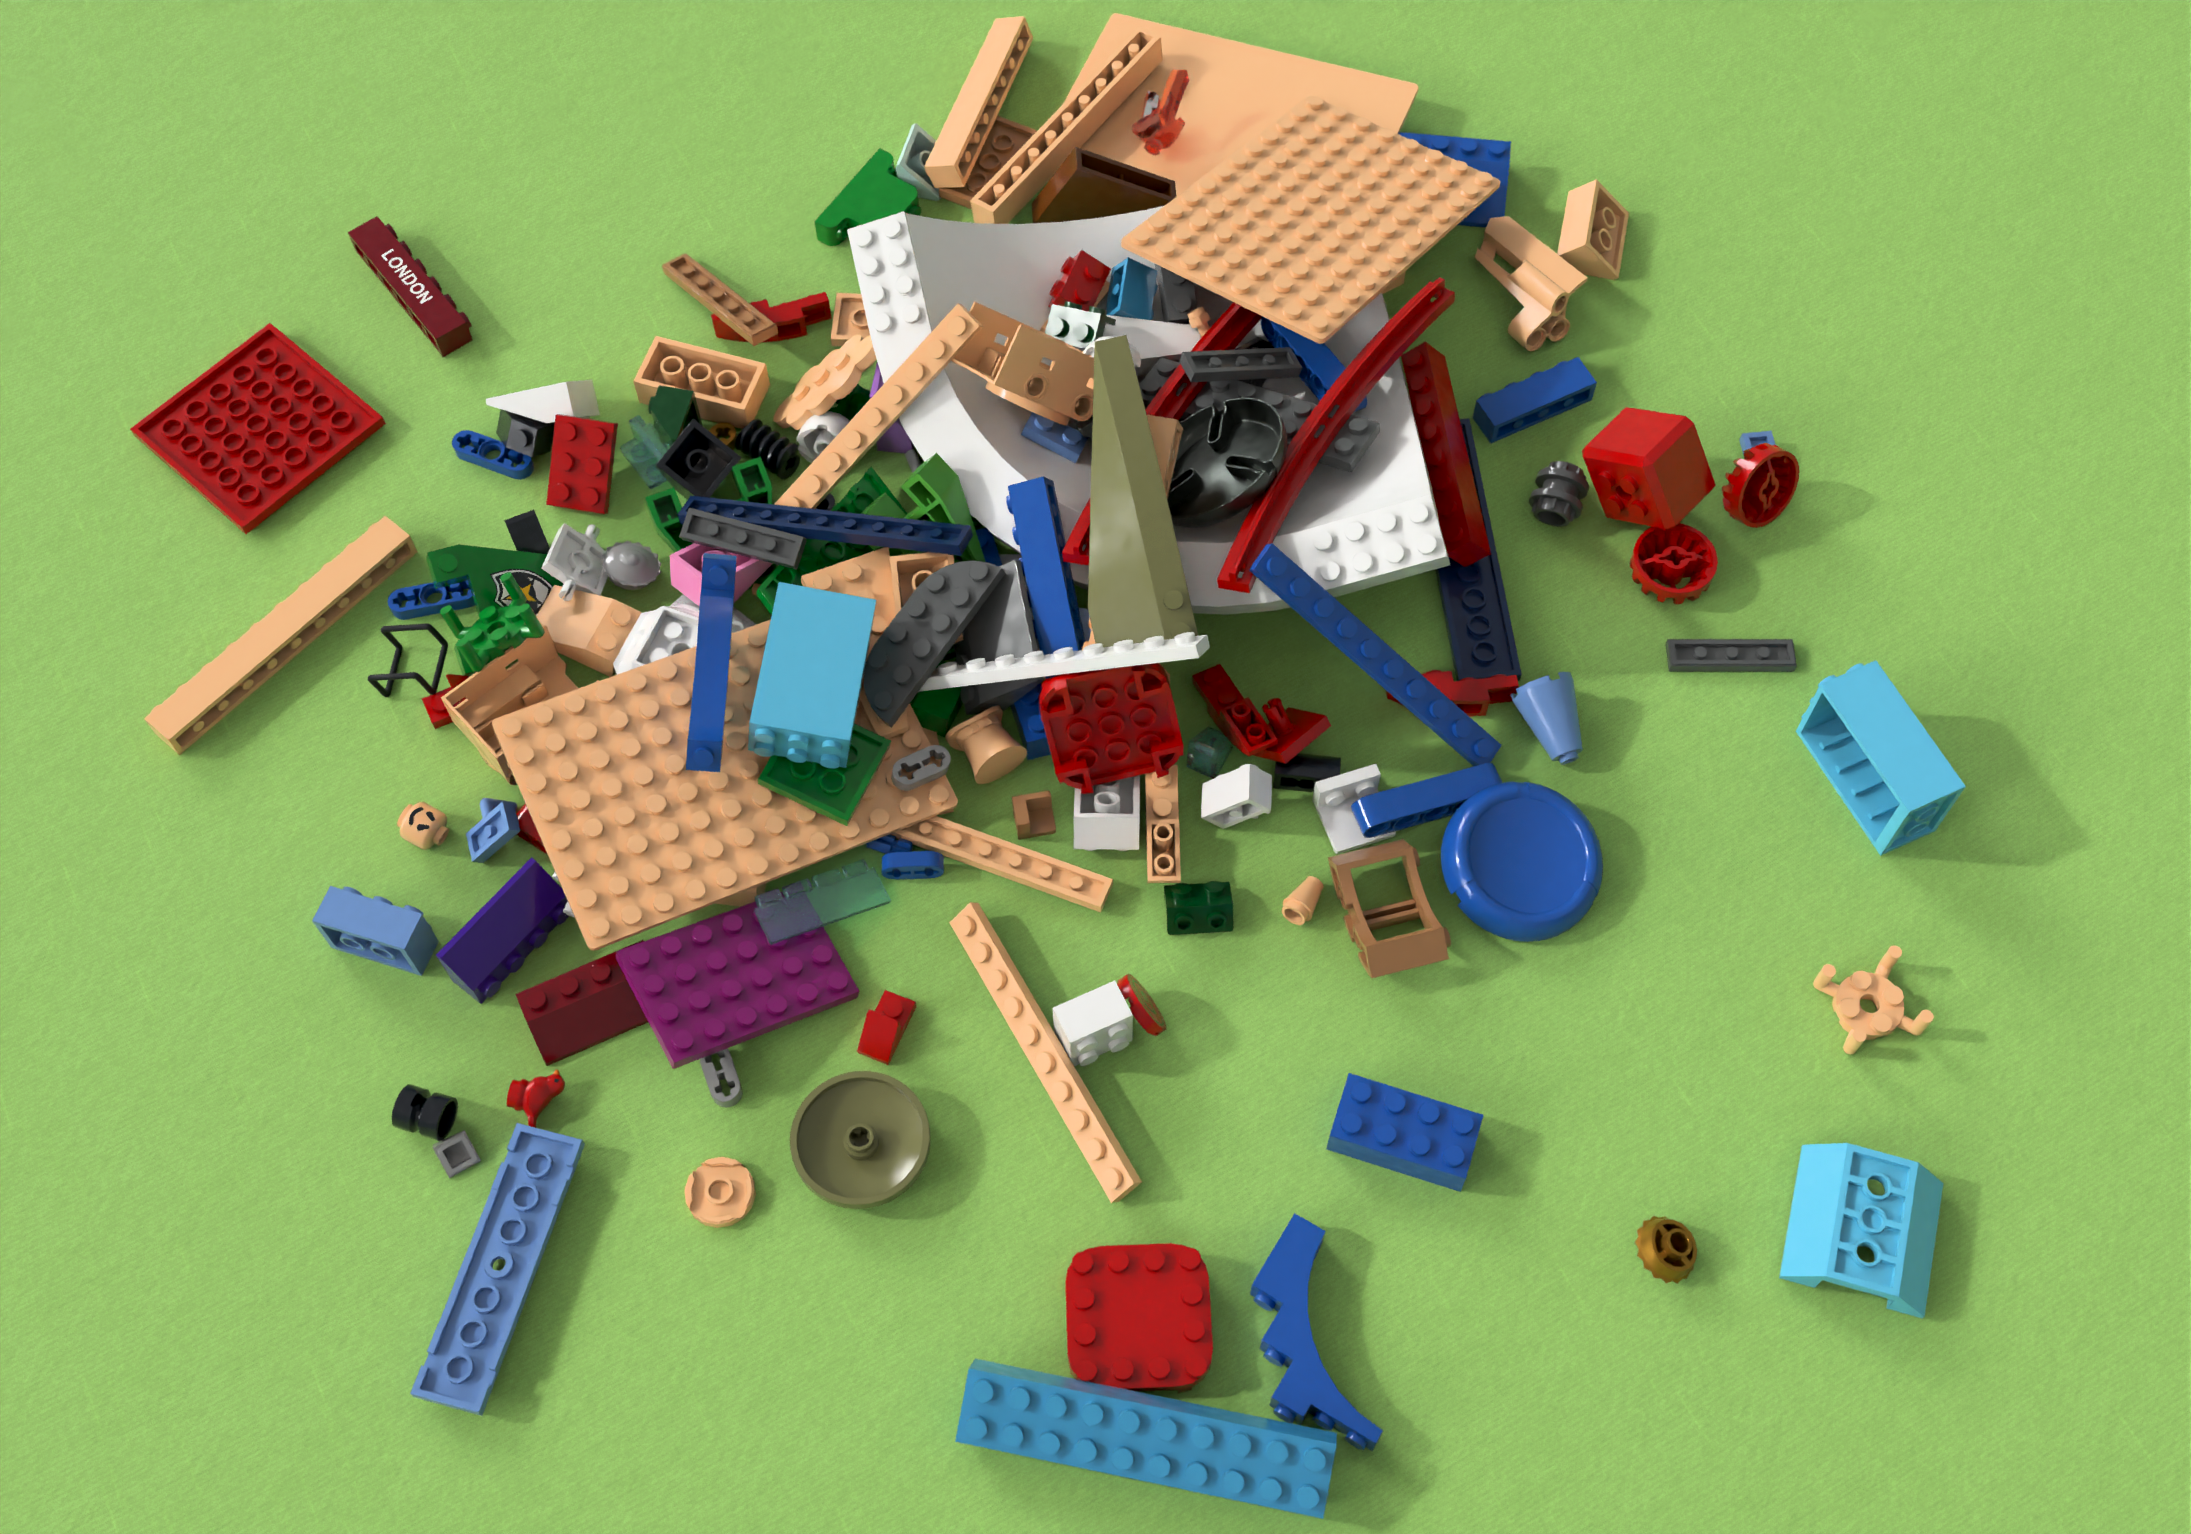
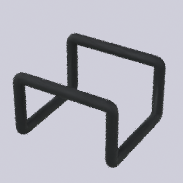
M427 623L383 626L381 628L382 634L396 647L389 674L369 675L368 681L384 697L390 696L394 680L416 679L429 694L434 695L438 689L448 649L447 641L431 624ZM428 630L442 645L432 686L416 672L396 673L402 653V645L390 632ZM388 680L386 688H384L378 681Z

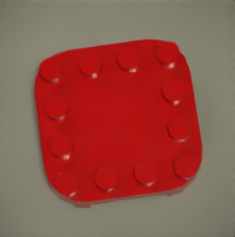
M1153 663L1061 674L1043 681L1042 691L1039 695L1041 721L1045 729L1055 774L1060 784L1064 782L1068 786L1081 789V794L1094 793V785L1156 772L1157 778L1168 775V769L1178 761L1180 756H1183V741L1168 676L1160 664Z
M1173 1243L1110 1245L1089 1248L1073 1256L1072 1263L1067 1269L1065 1288L1068 1363L1071 1375L1075 1379L1136 1392L1178 1390V1393L1192 1390L1195 1385L1205 1378L1211 1367L1213 1338L1209 1276L1206 1264L1198 1250Z

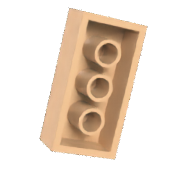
M655 336L633 381L639 403L649 405L650 398L652 396L655 397L659 385L694 391L701 419L717 423H729L740 429H743L755 419L770 387L766 363Z

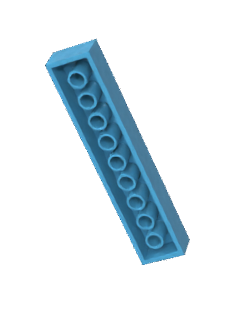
M974 1359L968 1369L955 1442L1323 1519L1337 1445V1433Z

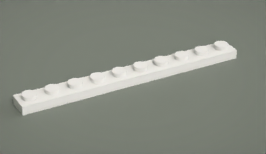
M1186 632L1176 635L1175 639L1164 640L1163 636H1154L1145 639L1143 643L1133 644V640H1123L1113 644L1111 647H1103L1101 643L1088 645L1079 651H1073L1072 647H1065L1054 651L1053 654L1044 655L1043 651H1034L1024 655L1022 658H1014V655L1009 654L1000 656L995 661L986 662L985 658H978L968 661L966 665L958 666L956 662H947L935 668L919 691L1195 659L1203 655L1210 648L1207 635L1195 636L1194 632Z

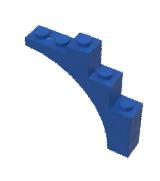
M1294 1213L1254 1280L1250 1295L1255 1297L1254 1302L1268 1311L1273 1309L1278 1311L1261 1341L1260 1350L1265 1352L1263 1356L1276 1366L1282 1367L1284 1364L1289 1367L1272 1395L1269 1406L1274 1408L1273 1413L1278 1418L1291 1424L1295 1421L1301 1425L1307 1414L1310 1413L1314 1416L1312 1419L1316 1424L1326 1430L1331 1431L1335 1428L1345 1434V1440L1355 1448L1364 1450L1366 1447L1373 1451L1383 1430L1361 1415L1339 1392L1325 1370L1312 1338L1308 1315V1282L1312 1264L1322 1245L1326 1231Z

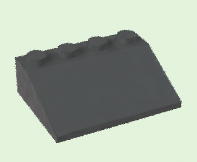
M1013 560L999 566L1005 572L1004 577L962 632L963 640L953 644L957 666L966 665L968 661L978 658H985L986 662H990L1004 655L1012 654L1014 658H1022L1030 652L1038 651L1020 560ZM1043 677L961 686L960 698L962 703H964L966 715H977L996 705H999L1002 711H1005L1044 681Z

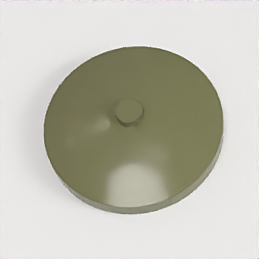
M872 1071L848 1072L830 1078L820 1084L804 1099L798 1108L790 1132L792 1159L804 1184L824 1201L850 1209H866L880 1206L906 1192L923 1171L928 1159L931 1142L928 1118L917 1096L899 1080Z

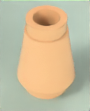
M1308 876L1305 881L1283 900V908L1281 910L1283 916L1289 922L1296 925H1303L1306 921L1311 920L1321 891L1324 888L1323 883L1316 877Z

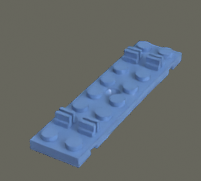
M519 1123L516 1124L507 1147V1156L505 1161L501 1162L463 1263L427 1352L429 1354L424 1366L420 1367L410 1394L413 1397L480 1416L483 1415L585 1146L583 1140ZM497 1259H504V1268L499 1271L494 1270L493 1263Z

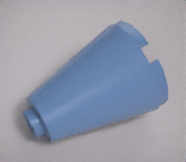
M1559 672L1560 679L1556 680L1550 679L1549 675L1530 681L1516 689L1518 695L1514 693L1510 695L1514 705L1551 760L1559 761L1561 765L1577 760L1579 758L1578 753L1583 750L1574 680L1570 672Z

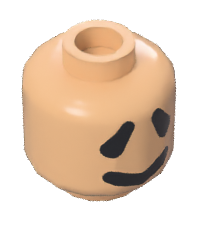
M418 802L415 805L409 804L403 810L397 822V826L400 827V836L423 850H427L435 844L440 846L449 833V828L446 827V815L425 802Z

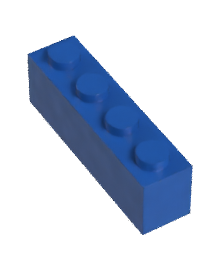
M1579 357L1569 361H1562L1544 372L1539 371L1518 383H1510L1504 389L1482 395L1476 400L1472 418L1491 444L1591 401L1597 382Z

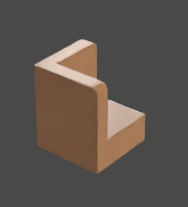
M1050 791L1012 797L1018 840L1056 833Z

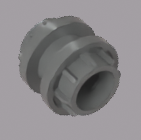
M1554 461L1549 466L1538 471L1535 480L1538 489L1532 491L1529 499V504L1536 519L1547 525L1563 527L1580 517L1583 509L1580 499L1585 498L1589 490V483L1586 481L1587 477L1580 467L1569 462Z

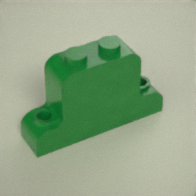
M879 148L814 221L818 241L828 246H836L849 237L847 229L903 211L907 214L921 215L916 187L897 178L893 156L889 152Z

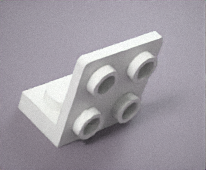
M1377 764L1315 782L1312 800L1336 854L1389 839L1396 834V831L1372 838H1365L1351 810V806L1356 800L1379 792L1378 786L1381 773Z

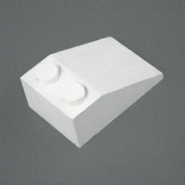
M592 380L562 382L486 399V404L544 423H555L556 414L587 419L600 415Z
M1140 775L1094 785V793L1081 794V789L1075 788L1074 849H1084L1087 851L1097 849L1139 850Z

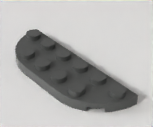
M963 561L937 570L916 588L877 640L865 665L864 688L872 709L889 727H893L1004 577L1005 572L1001 567L982 561Z

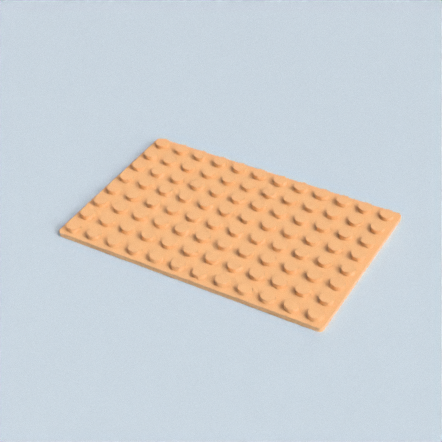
M1115 13L1111 15L1064 103L1138 26L1160 35L1163 61L1080 148L1175 181L1177 197L1307 96L1320 97L1327 103L1336 107H1342L1347 112L1367 118L1370 122L1383 128H1389L1398 134L1416 98L1418 85Z
M1307 96L1123 237L1121 247L1316 343L1323 344L1499 188L1500 180L1492 177L1487 172H1481L1468 166L1463 161L1454 160L1443 155L1438 150L1425 147L1416 140L1396 134L1389 128L1376 125L1367 118L1356 116L1347 112L1342 107H1336L1327 103L1320 97Z
M771 620L732 633L720 772L686 770L687 741L697 646L495 718L492 722V727L586 945L590 950L595 951L956 808L958 799L946 775L909 791L898 789L892 782V770L896 761L931 746L911 704L906 708L907 732L888 739L891 740L890 748L847 826L758 784V778L770 757L759 756L754 751L748 750L749 722ZM858 703L855 724L872 732ZM931 756L929 764L935 763L937 767H940L939 761L934 756ZM902 769L900 777L906 776L910 780L914 771L907 772L905 769Z

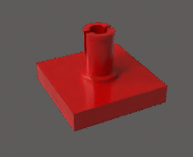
M1273 698L1267 702L1268 705L1264 704L1262 706V710L1270 722L1267 725L1278 739V744L1256 753L1254 756L1286 764L1331 727V724L1326 715L1290 707L1284 709L1281 699Z

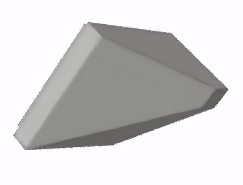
M465 1130L433 1144V1150L449 1178L481 1161Z

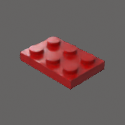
M556 414L546 505L600 514L608 513L618 423Z

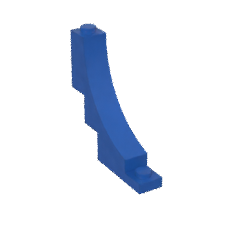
M703 554L686 770L720 772L737 560V556Z

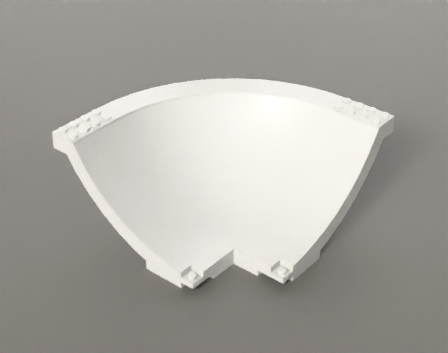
M1164 206L1101 218L1031 224H986L949 221L907 214L903 211L847 229L871 341L883 382L885 383L957 303L962 304L970 311L975 301L1040 331L1041 327L1048 320L1051 310L1048 307L1052 296L1049 295L1054 283L1058 279L1061 280L1064 275L1060 272L1064 262L1069 256L1074 258L1081 250L1111 268L1106 279L1109 283L1112 268L1128 257L1155 269V263L1122 248L1121 240ZM1193 282L1197 308L1203 306L1205 311L1208 312L1211 318L1208 324L1211 328L1233 302ZM1157 288L1153 299L1152 309L1154 315L1152 320L1164 322L1159 288ZM1382 292L1325 342V345L1345 368L1390 320ZM1108 293L1097 308L1106 310ZM1261 320L1236 348L1257 337L1269 342L1262 331ZM997 333L994 342L1004 346L1008 337ZM1043 357L1041 362L1050 366L1052 360ZM1400 357L1367 394L1366 408L1352 413L1354 416L1378 422L1380 424L1378 436L1352 473L1318 462L1290 508L1273 541V544L1333 597L1450 565ZM951 361L899 417L905 432L925 462L937 453L958 475L970 514L1001 542L1020 555V546L1015 543L1012 528L1015 527L1014 516L1009 512L1006 503V497L1009 495L1008 486L1043 476L1054 482L1065 542L1067 543L1091 496L1092 438H1088L1077 462L1074 463L1022 436L1021 433L1032 412L985 388L988 382L986 379ZM1146 375L1137 376L1139 384ZM1300 377L1268 378L1262 386L1311 403L1318 404L1320 402ZM1070 418L1068 426L1078 430L1076 425L1078 420ZM1253 504L1237 515L1213 525L1195 528L1173 525L1193 613L1227 615L1290 608L1287 603L1258 578H1256L1250 593L1218 588L1217 578ZM1083 545L1082 551L1085 550L1086 545ZM1070 563L1074 585L1088 590L1089 566ZM1239 572L1238 578H1242L1244 572Z

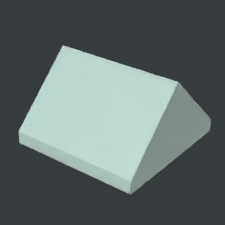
M915 123L910 129L896 165L897 178L916 187L919 198L938 201L941 199L939 197V188H934L924 167L936 140Z

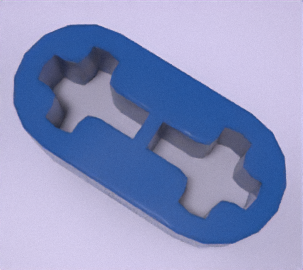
M892 852L882 856L881 874L888 879H928L939 877L944 873V856L939 852Z

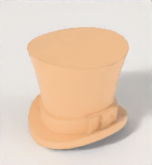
M999 705L993 706L950 729L945 736L946 741L952 748L965 752L977 784H987L1005 776L1019 766L1027 756V749L1002 727L1003 711Z

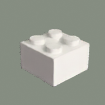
M1112 981L1053 1007L1054 1033L1074 1066L1079 1064L1080 1066L1089 1065L1096 1061L1099 1055L1108 1051L1118 1052L1127 1047L1129 1042L1132 1041L1133 1014L1116 981Z

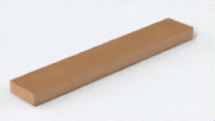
M683 254L662 265L666 276L753 346L778 334L777 325L689 255Z

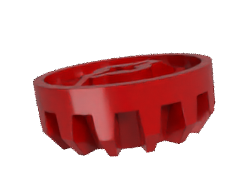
M1762 443L1745 450L1744 459L1738 458L1733 461L1736 465L1732 473L1726 472L1725 475L1729 483L1722 486L1725 510L1729 512L1730 517L1752 528L1769 524L1784 511L1795 493L1799 480V464L1796 457L1776 445Z
M1679 523L1672 531L1656 527H1650L1644 531L1636 541L1629 567L1633 569V581L1637 584L1642 583L1641 591L1644 594L1648 595L1650 592L1658 594L1657 601L1663 603L1666 598H1673L1674 604H1682L1685 598L1694 601L1699 598L1702 591L1708 590L1717 570L1718 558L1713 544L1702 532L1691 526ZM1691 577L1686 586L1680 589L1676 588V585L1681 582L1682 578ZM1658 579L1661 583L1669 585L1670 587L1662 586L1661 584L1653 580Z

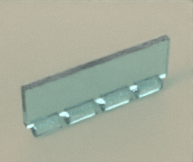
M862 859L841 867L844 878H842L838 868L812 876L815 888H813L810 880L806 878L783 886L782 892L785 898L782 897L779 889L756 895L755 902L757 908H755L754 912L770 945L889 904L891 899L875 868L869 869L866 861Z

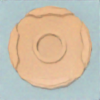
M718 1157L703 1162L702 1166L698 1167L688 1177L685 1186L686 1204L694 1218L706 1226L715 1228L732 1226L742 1220L753 1206L756 1196L753 1177L747 1168L736 1159Z

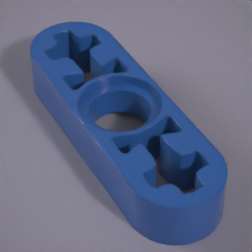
M470 430L460 431L452 439L454 451L461 460L519 480L529 477L534 471V464L530 456L506 448L503 442ZM492 450L501 452L496 459L490 460L485 458L486 454Z
M468 580L436 589L433 582L400 588L393 591L388 598V605L393 615L401 620L438 614L443 607L448 605L453 610L470 608L475 605ZM469 589L467 595L462 596L463 590ZM449 591H452V593H451L452 599H450V597H449V594H448ZM433 593L443 594L442 599L437 603L426 602L428 596ZM418 597L420 599L421 605L417 604L419 603L417 600ZM407 600L408 602H406L405 607L400 608L402 601Z

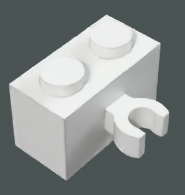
M1245 764L1236 770L1220 774L1216 778L1202 783L1201 818L1225 829L1250 818L1257 819L1258 815L1263 813L1269 814L1271 812L1272 775L1259 769L1256 765Z

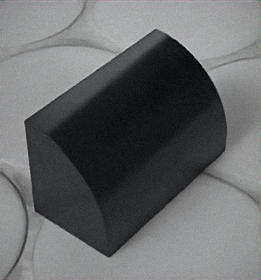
M1298 753L1286 764L1276 761L1273 788L1314 793L1315 782L1340 775L1341 757Z

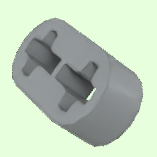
M932 745L899 759L894 764L891 779L893 784L900 790L909 791L942 777L947 773L951 757L948 750L941 745ZM931 756H934L936 760L942 759L940 767H937L935 763L929 764ZM905 769L907 772L914 771L912 779L908 780L906 776L900 777L901 770Z
M724 1049L714 1053L718 1054L721 1058L722 1070L716 1072L714 1064L711 1062L712 1055L701 1058L700 1064L714 1102L721 1107L727 1108L736 1105L740 1101L743 1092L731 1054L728 1049ZM726 1079L728 1086L731 1088V1095L726 1097L721 1092L720 1080Z

